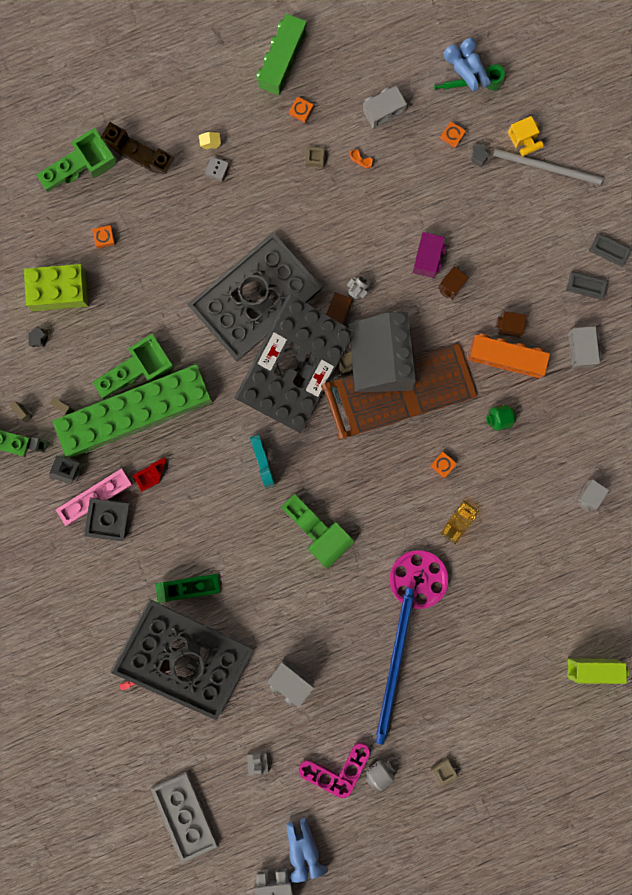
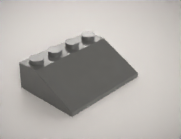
M388 312L349 323V329L354 331L350 339L354 392L412 391L415 383V371L408 312Z

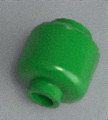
M509 405L494 406L490 408L486 416V422L495 431L510 429L516 422V412Z

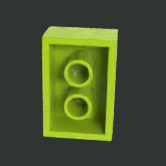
M81 264L24 269L26 306L31 311L88 307L86 270Z

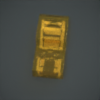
M463 500L440 534L452 543L457 544L479 513V510Z

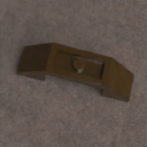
M109 122L100 137L121 156L153 173L166 174L175 160L174 156L159 148L157 151H154L130 138L126 130Z

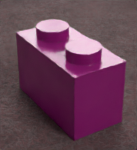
M422 233L412 273L434 278L436 273H440L442 262L439 259L440 255H444L447 245L443 244L445 237Z

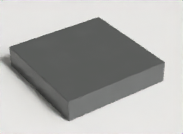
M90 497L84 536L123 541L129 502Z

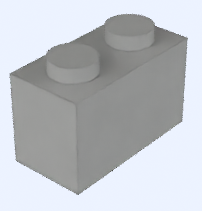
M397 86L388 87L381 94L375 97H368L363 102V112L372 128L375 129L405 113L407 103Z
M596 326L571 329L568 332L572 369L593 368L599 365L602 360V354L598 350L600 336L599 332H596Z

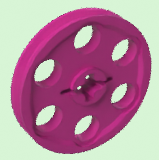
M421 550L407 552L395 561L390 571L391 590L401 603L403 602V597L398 594V588L402 585L413 589L416 586L413 595L415 598L420 593L425 594L426 602L424 604H418L414 598L412 604L414 609H425L435 605L442 599L447 590V570L443 562L430 552ZM416 554L422 558V562L418 566L411 563L412 556ZM433 562L440 566L436 574L429 571V565ZM398 566L406 568L405 576L398 577L395 571ZM421 574L424 582L416 586V580L413 578ZM434 582H439L442 585V590L439 593H434L431 590V585Z

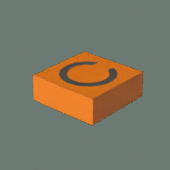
M297 97L289 111V115L305 123L314 105Z
M450 121L440 139L456 148L466 130Z
M111 225L92 229L97 249L115 245Z
M442 451L430 467L441 477L445 478L457 463Z

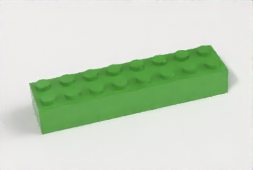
M195 364L55 419L52 422L65 456L72 459L213 402L198 365Z

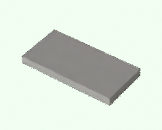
M188 771L151 787L152 794L181 863H185L219 846Z

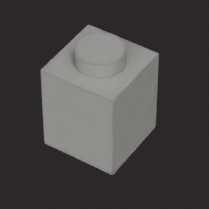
M589 480L577 496L576 501L580 503L579 506L587 511L597 510L609 490L596 481Z

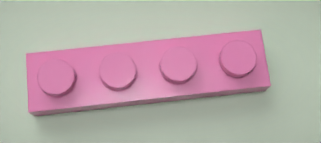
M121 468L60 506L56 511L65 526H68L88 513L90 497L110 500L133 484Z

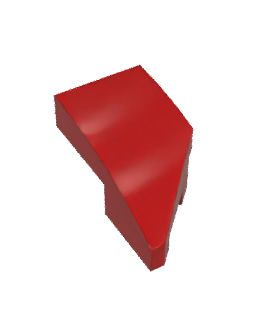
M165 457L132 476L141 493L159 484L166 461Z

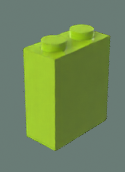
M568 658V678L576 683L627 684L629 668L622 661L616 659Z

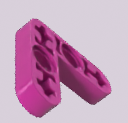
M363 742L354 744L339 774L309 759L301 762L299 774L303 779L339 798H347L351 794L369 758V748ZM363 747L366 754H361L358 759L359 762H362L361 765L355 760H350L352 757L356 759L357 751L355 750ZM308 765H311V770L314 771L315 773H316L317 769L320 770V771L317 773L316 780L313 779V778H314V774H313V773H311V772H308L307 774L304 773L303 766H304V767H307ZM349 765H355L357 773L349 775L346 772V768ZM322 774L330 775L331 781L328 784L320 782L319 778ZM334 778L337 779L336 784L340 786L345 783L348 790H344L341 793L336 785H334V789L330 788L334 783Z

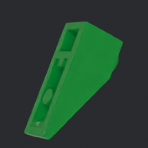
M218 574L155 583L158 603L220 593Z

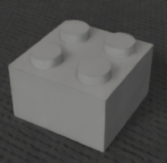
M284 658L267 681L270 684L268 687L274 693L278 694L280 692L284 695V700L292 707L294 705L300 707L314 688V682Z

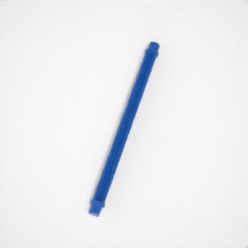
M406 587L405 595H403L388 679L376 731V743L384 745L385 738L388 736L387 731L412 604L415 598L413 597L415 589Z

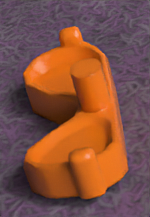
M358 149L350 151L351 160L366 169L372 168V158L362 159Z

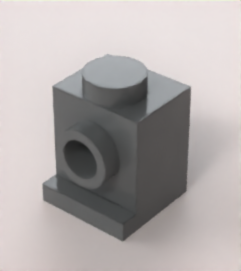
M56 455L49 472L50 479H56L72 485L74 480L78 481L81 470L78 469L79 463Z

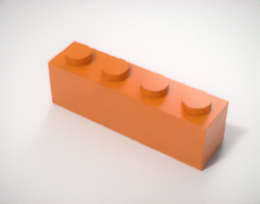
M478 334L473 337L468 361L539 379L545 376L550 353H546L544 349L526 348V345L522 343L510 344L508 340L497 338V340L491 339L486 334Z

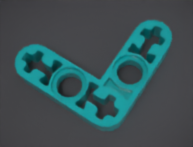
M259 434L251 436L250 440L260 468L259 472L266 490L276 487Z

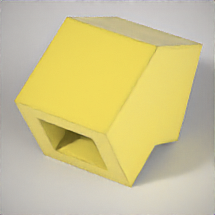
M207 132L199 135L200 146L206 150L211 148L217 149L221 144L220 133Z

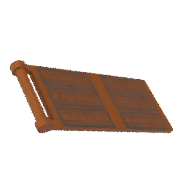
M459 344L413 357L415 383L412 391L354 392L353 375L322 384V391H325L339 433L337 434L338 439H346L475 398L477 394ZM334 387H337L351 428L349 431L345 430L332 391Z

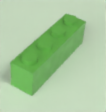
M285 14L284 19L279 21L278 33L276 36H273L270 52H266L263 60L264 66L258 70L256 77L259 88L280 95L307 31L306 21L289 14Z

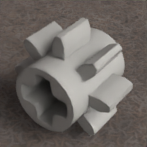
M354 276L347 284L350 287L348 290L350 296L355 299L367 297L371 291L368 288L370 285L369 280L364 276Z

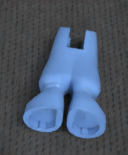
M467 38L461 44L460 50L457 45H451L444 51L443 56L448 63L454 65L456 73L464 79L469 88L474 92L478 91L476 79H478L483 88L490 85V79L483 67L480 56L474 53L477 47L474 38Z
M306 818L300 819L303 833H295L293 821L286 823L290 862L295 867V871L290 875L291 882L308 880L309 877L304 864L305 860L308 862L311 879L320 877L328 872L325 864L318 863L319 851Z

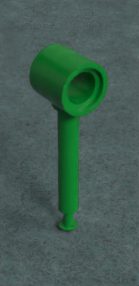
M492 65L486 71L490 79V85L486 87L494 91L502 87L505 71L500 65ZM495 75L498 76L499 79L493 80L490 77ZM464 79L443 82L441 85L435 84L434 90L436 91V89L441 88L447 90L468 85Z

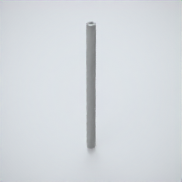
M495 149L493 153L495 157L601 185L603 180L599 176Z

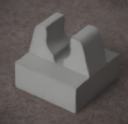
M267 752L247 754L249 775L269 773Z

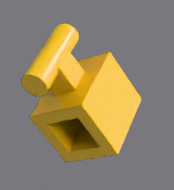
M532 116L510 126L508 134L515 148L525 145V148L520 149L521 156L543 148L541 140L534 143L540 128Z

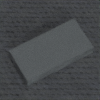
M597 233L589 252L623 267L632 249Z
M571 272L566 291L603 300L608 281Z

